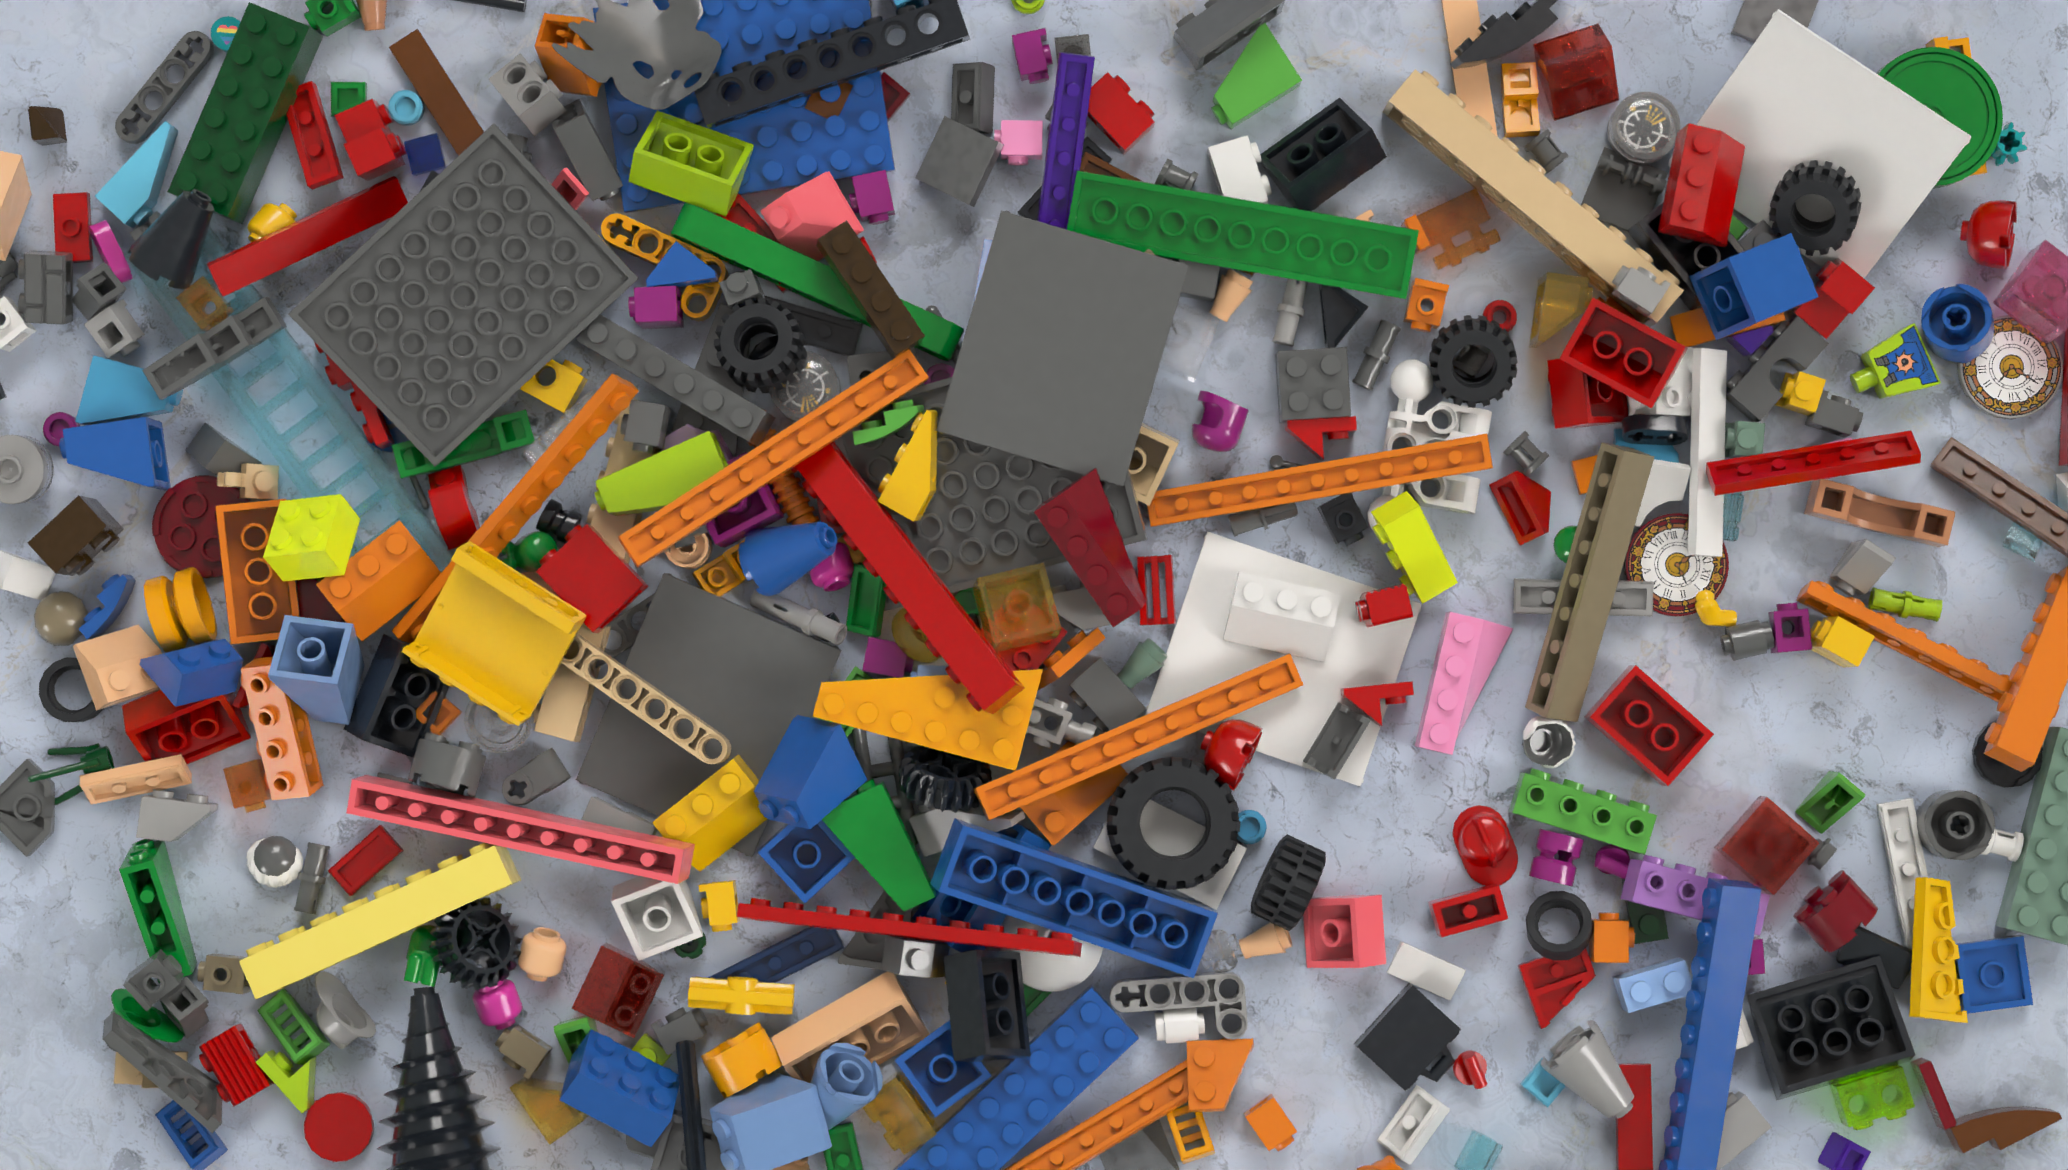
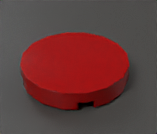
M347 1092L329 1093L316 1100L307 1111L304 1121L305 1139L311 1150L321 1158L333 1162L348 1161L361 1154L371 1142L375 1129L371 1111L368 1105L357 1095Z

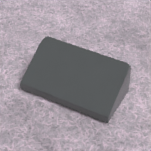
M984 62L953 64L951 119L981 134L993 132L995 67Z

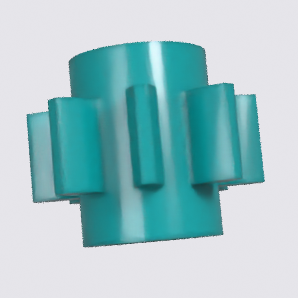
M2013 122L2006 124L2003 131L2001 130L1999 141L1991 154V157L1996 159V166L2003 164L2006 158L2010 164L2018 162L2019 159L2016 153L2023 152L2028 148L2022 144V137L2025 135V132L2014 130ZM2004 138V144L2000 143V139ZM2005 145L2009 146V149L2004 150Z

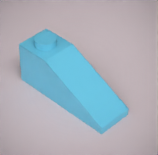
M164 121L95 195L117 218L131 228H134L136 225H143L153 214L151 209L157 204L178 134V130L167 121Z

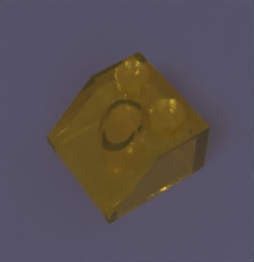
M1547 272L1538 280L1529 348H1537L1585 312L1593 296V288L1588 287L1589 278Z
M897 1072L882 1082V1089L876 1098L863 1107L873 1123L880 1121L887 1132L883 1136L894 1151L900 1149L904 1155L937 1135L939 1126L934 1119H930Z
M523 1077L512 1085L510 1090L550 1145L589 1116L559 1100L564 1083L536 1078L528 1080Z

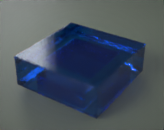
M434 133L404 141L413 176L447 167L439 134Z

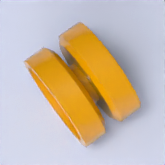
M191 567L175 572L173 582L166 576H159L145 581L144 598L148 617L155 637L165 652L186 648L188 638L195 644L216 639L217 623L212 601L206 584L196 568Z

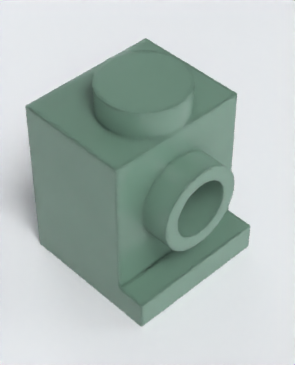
M1747 421L1725 422V458L1763 454L1765 423Z

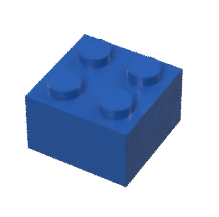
M822 820L810 830L785 824L757 850L761 857L804 904L855 858Z
M950 1020L892 1062L894 1069L931 1120L935 1119L992 1076L982 1062L954 1061Z

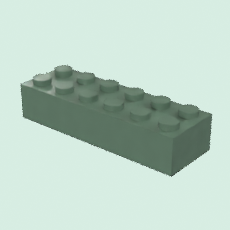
M2049 727L2042 751V765L2035 776L2020 831L2024 836L2023 847L2016 862L2012 861L1995 926L2068 945V729Z

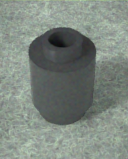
M1759 620L1729 626L1725 628V635L1720 636L1724 655H1730L1733 661L1766 654L1767 649L1774 648V637L1768 621L1760 623Z

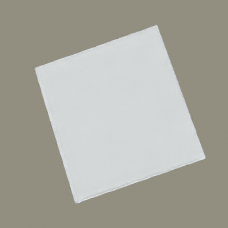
M1779 9L1772 14L1769 23L1696 124L1723 131L1745 146L1734 209L1756 224L1764 220L1772 228L1774 221H1769L1770 203L1779 181H1782L1784 174L1789 169L1793 172L1795 166L1800 163L1808 167L1812 160H1818V166H1824L1825 161L1832 162L1831 168L1836 171L1840 166L1846 170L1844 176L1846 178L1852 176L1856 181L1854 188H1859L1861 193L1859 202H1862L1861 211L1852 236L1847 242L1843 241L1841 248L1836 251L1830 247L1828 254L1820 256L1819 250H1815L1813 256L1805 255L1806 250L1801 248L1800 253L1821 267L1827 260L1834 263L1839 258L1863 278L1867 276L1971 139L1969 134ZM1672 157L1669 159V167H1671ZM1808 194L1795 201L1799 213L1810 221H1826L1836 214L1831 202L1820 195Z
M1207 532L1204 536V543L1166 652L1168 657L1163 661L1164 666L1160 670L1150 703L1146 707V714L1287 655L1223 640L1238 572L1340 593L1341 599L1325 661L1320 662L1291 655L1303 686L1198 730V732L1204 734L1208 730L1215 732L1221 723L1228 720L1240 719L1263 728L1256 748L1257 752L1322 773L1303 762V759L1337 703L1345 704L1353 711L1367 717L1341 696V689L1396 682L1418 614L1421 612L1422 604L1410 600L1413 617L1366 627L1365 621L1359 622L1355 602L1360 601L1362 593L1378 589ZM1385 698L1380 699L1382 721L1388 706L1385 704ZM1372 720L1369 722L1337 775V779L1361 786L1364 782L1363 777L1381 726Z

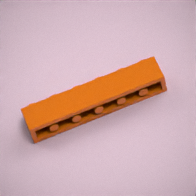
M2068 566L2057 574L2053 573L2045 585L2044 591L2048 592L2044 603L2041 602L2033 615V621L2036 622L2033 632L2027 634L2021 645V651L2024 652L2021 662H2017L2009 675V681L2012 682L2009 692H2005L1997 705V711L2000 712L1997 722H1993L1990 725L1984 739L1988 742L1984 752L1985 755L2020 772L2035 764L2068 681Z

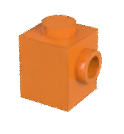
M1599 912L1598 919H1592V935L1589 941L1590 961L1629 963V948H1633L1635 943L1634 927H1629L1628 920L1619 919V913Z

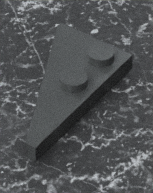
M884 890L871 909L870 918L882 919L883 913L904 915L903 922H911L912 908L903 912ZM856 932L838 958V964L881 969L886 935Z

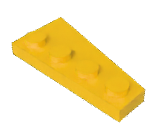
M1916 877L1909 1017L1968 1023L1967 1011H1961L1959 995L1964 994L1963 980L1957 979L1955 959H1960L1958 945L1955 944L1951 934V929L1956 924L1950 881Z

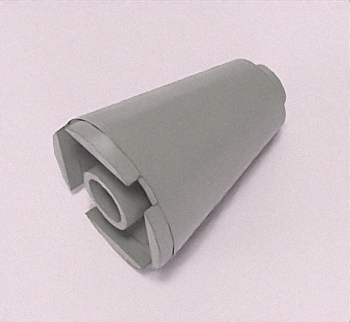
M1590 1020L1587 1021L1590 1028L1584 1030L1581 1026L1573 1029L1550 1049L1554 1056L1549 1061L1543 1057L1540 1065L1545 1071L1607 1118L1615 1115L1619 1119L1632 1109L1633 1104L1631 1101L1634 1098V1094L1599 1026L1595 1021Z

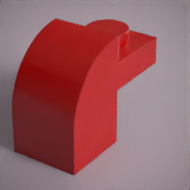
M461 465L428 475L430 484L428 494L432 510L449 550L467 543L480 528L478 516L469 498L466 477Z

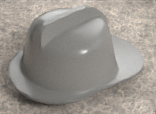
M325 971L319 972L315 977V987L321 1002L317 1008L316 1019L323 1034L341 1049L347 1047L359 1037L366 1039L373 1037L376 1033V1027L372 1018L357 1003L345 985L333 974Z

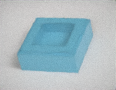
M1541 1058L1520 1084L1545 1106L1549 1107L1566 1086L1544 1070L1540 1065L1543 1059Z

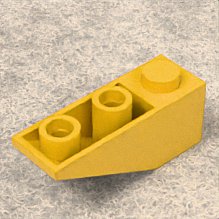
M926 410L925 414L919 413L910 429L914 434L909 444L903 443L894 458V461L898 463L892 475L887 473L878 488V492L882 493L878 499L879 503L913 522L921 520L936 492V430L938 412L935 410Z

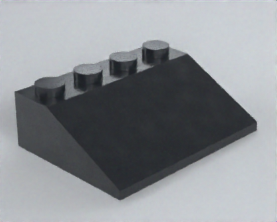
M1881 956L1747 995L1765 1068L1776 1100L1906 1063L1915 1056Z

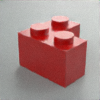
M370 99L334 115L347 142L343 145L357 176L370 181L406 165L402 157L407 154L399 135L396 136L389 129L388 124L393 123L385 104L379 105L377 101Z
M1839 258L1834 263L1827 260L1815 276L1819 280L1814 287L1818 298L1793 309L1797 316L1826 339L1849 313L1853 314L1875 289L1873 285Z

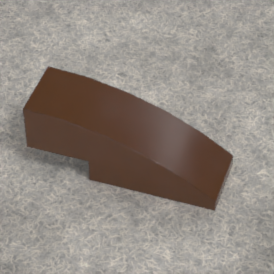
M2030 1106L2000 1107L1956 1118V1126L1946 1129L1945 1132L1954 1149L1961 1153H1965L1987 1141L1990 1142L1992 1147L2002 1150L2061 1120L2062 1117L2059 1112L2047 1108Z

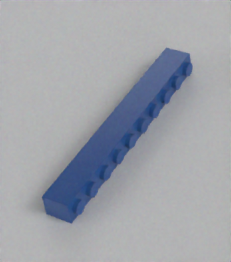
M1708 878L1707 888L1704 889L1702 894V905L1704 907L1702 922L1698 924L1696 932L1698 947L1696 956L1691 963L1693 978L1691 990L1686 995V1022L1680 1032L1682 1047L1680 1058L1675 1063V1075L1677 1078L1675 1091L1672 1092L1669 1101L1671 1116L1669 1125L1664 1132L1666 1147L1664 1159L1659 1164V1170H1716L1761 896V888L1747 881Z

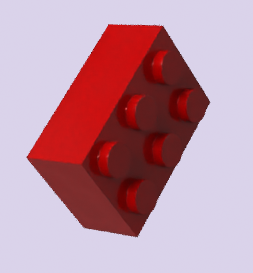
M1629 665L1584 716L1662 786H1669L1714 735L1636 665Z

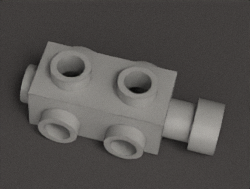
M1049 697L1046 703L1035 698L1026 732L1035 735L1032 742L1052 749L1054 743L1061 746L1063 739L1077 745L1093 738L1097 726L1087 722L1080 724L1071 720L1073 713L1067 711L1069 704ZM1048 717H1055L1058 721V725L1054 730H1048L1045 727V720Z

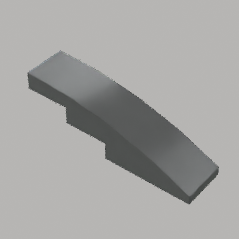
M264 297L238 315L229 316L204 334L198 333L142 371L159 399L163 400L225 366L287 326L271 299Z

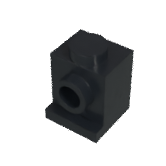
M1352 493L1342 494L1317 507L1335 544L1344 541L1347 547L1364 538L1362 531L1369 527ZM1341 514L1351 516L1352 522L1350 526L1345 527L1340 524L1339 517Z

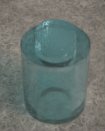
M1473 1129L1454 1167L1458 1170H1492L1504 1146Z

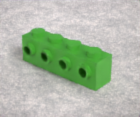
M1531 768L1530 774L1520 772L1508 812L1645 855L1657 815L1648 812L1649 805L1630 800L1628 806L1615 802L1617 795L1598 789L1596 795H1592L1582 791L1583 784L1564 779L1561 785L1549 781L1551 774Z

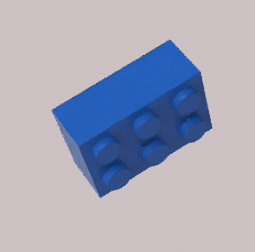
M591 1029L571 1056L559 1100L652 1147L671 1122L679 1090V1075L670 1068L663 1067L644 1057L639 1052L633 1051L613 1041L610 1037Z

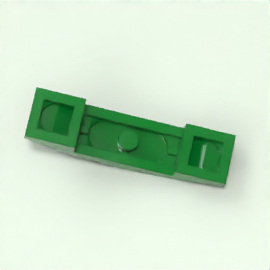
M525 409L483 422L437 466H434L410 440L394 444L392 449L400 478L404 479L503 454L534 444L535 440Z

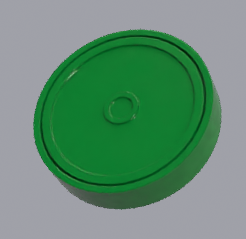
M1926 47L1915 49L1896 57L1876 73L1971 136L1969 143L1961 150L1933 189L1949 186L1963 180L1976 172L1989 159L1999 141L2003 123L2001 99L1993 80L1977 62L1958 51L1941 47Z

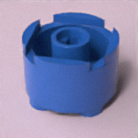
M1956 284V286L1943 287L1936 290L1924 303L1921 317L1925 341L1935 355L1951 362L1968 363L1981 355L1989 347L1994 336V320L1990 304L1981 291L1969 285ZM1961 320H1964L1963 325L1953 327L1951 324L1952 322L1959 323Z

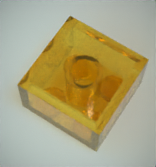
M1044 563L976 578L973 592L985 637L997 652L1058 637L1062 628Z

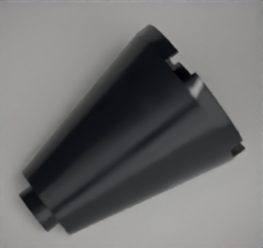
M193 189L191 192L183 191L130 246L127 254H131L129 257L131 263L156 281H158L160 276L171 280L168 284L169 287L183 290L189 288L195 276L214 212V207L210 203L211 198L196 189Z

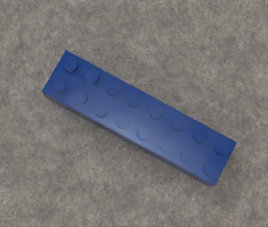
M954 818L930 882L938 892L1056 932L1073 934L1072 937L1191 978L1195 977L1218 915L1216 911L1205 904Z
M1092 985L1088 986L1029 1042L1030 1057L1014 1058L1006 1063L894 1170H1000L1139 1039L1138 1034Z

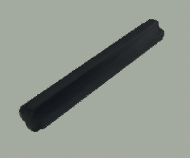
M692 1040L679 1041L676 1043L687 1170H706L695 1043Z

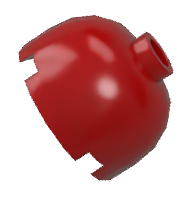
M1994 200L1982 203L1973 210L1969 221L1963 220L1960 240L1967 241V251L1975 262L1990 268L2007 269L2009 267L2015 240L2013 228L2014 223H2017L2016 201Z
M1237 719L1221 723L1215 732L1207 731L1200 749L1205 751L1203 763L1206 771L1208 772L1210 769H1213L1219 774L1215 781L1222 785L1227 783L1230 789L1235 791L1244 776L1242 772L1253 758L1263 728Z

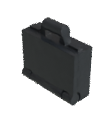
M1410 982L1354 1043L1357 1048L1405 1091L1418 1080L1419 1075L1435 1082L1441 1079L1455 1062L1447 1048V1044L1451 1043L1461 1030ZM1440 1052L1444 1055L1428 1071L1426 1069Z

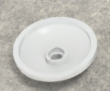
M1009 915L1005 917L1002 923L1004 933L1017 934V928L1039 930L1038 937L1047 938L1050 932H1056ZM1072 937L1073 941L1082 943L1081 957L1001 948V951L1020 953L1023 983L1040 991L1057 992L1070 989L1083 982L1096 968L1103 947Z

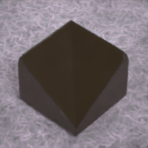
M40 106L29 107L28 114L33 141L42 146L67 143L64 113L61 109Z

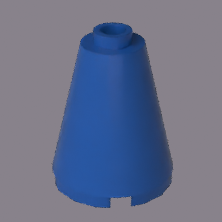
M824 522L753 529L744 534V537H746L745 542L739 544V561L748 581L753 579L759 586L755 590L759 594L768 597L784 591L831 556L836 550L837 535Z

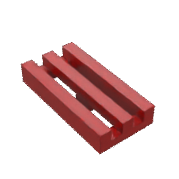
M1173 555L1137 557L1138 581L1146 600L1143 608L1140 610V625L1176 624ZM1151 563L1154 618L1148 617L1146 564ZM1159 563H1165L1167 617L1161 618Z

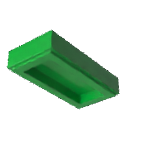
M862 562L854 563L846 619L847 631L876 638L881 636L886 593L883 588L886 584L880 576L875 578Z

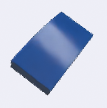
M115 574L102 584L101 587L104 590L97 595V598L105 607L102 609L99 606L89 612L84 617L86 623L79 628L87 640L100 637L120 615L128 602L136 582L132 575L122 574L119 576Z

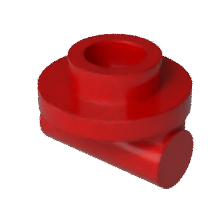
M1468 1050L1456 1058L1453 1072L1459 1082L1465 1085H1474L1475 1089H1481L1488 1084L1485 1078L1487 1063L1480 1053Z

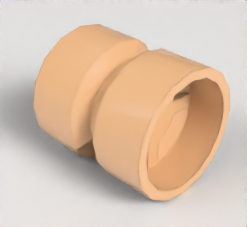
M704 533L701 536L695 537V544L676 548L674 544L670 547L671 551L665 552V554L676 566L696 569L706 564L710 559L713 550L712 539L708 533Z

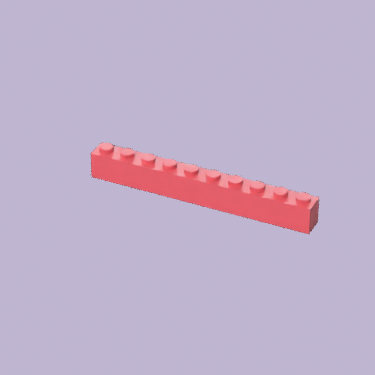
M371 775L352 779L346 812L357 816L679 884L689 878L695 846L692 843Z

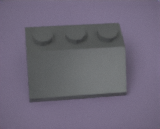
M1209 0L1204 4L1206 10L1196 17L1193 13H1190L1176 24L1178 29L1174 32V39L1194 68L1199 70L1257 30L1260 25L1279 15L1285 0Z

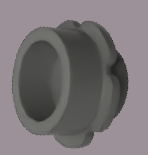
M1818 838L1805 853L1809 857L1808 865L1813 864L1820 870L1833 856L1837 848L1829 843L1831 841L1830 838H1827L1825 841H1821Z

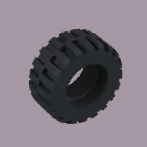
M1166 757L1148 761L1124 777L1113 793L1107 811L1106 826L1110 846L1121 865L1130 874L1150 886L1166 890L1192 888L1204 881L1207 882L1220 869L1225 867L1238 843L1237 837L1238 832H1240V821L1238 816L1239 808L1237 801H1235L1231 793L1232 790L1227 783L1222 785L1215 781L1219 776L1218 773L1213 769L1207 772L1205 765L1195 760L1182 757ZM1168 790L1182 791L1194 797L1201 805L1206 819L1205 832L1199 844L1193 850L1179 856H1167L1153 850L1144 840L1140 828L1141 814L1147 802L1155 795Z

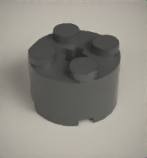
M426 733L424 739L418 740L408 780L417 783L418 777H421L420 781L426 782L425 786L461 795L464 794L465 789H468L467 794L470 797H475L486 756L482 755L483 750L479 749L480 746L460 741L457 747L450 745L446 737Z
M1942 790L1929 796L1916 811L1917 829L1921 843L1935 856L1953 860L1974 858L1985 851L1989 845L1992 833L1994 834L1995 819L1991 808L1983 799L1967 791ZM1953 819L1960 820V824L1956 826V831L1950 829Z

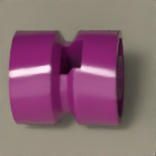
M1540 829L1536 848L1540 853L1532 859L1529 876L1573 887L1577 871L1573 861L1580 858L1584 839ZM1557 852L1559 856L1558 860L1554 859V856L1557 854Z

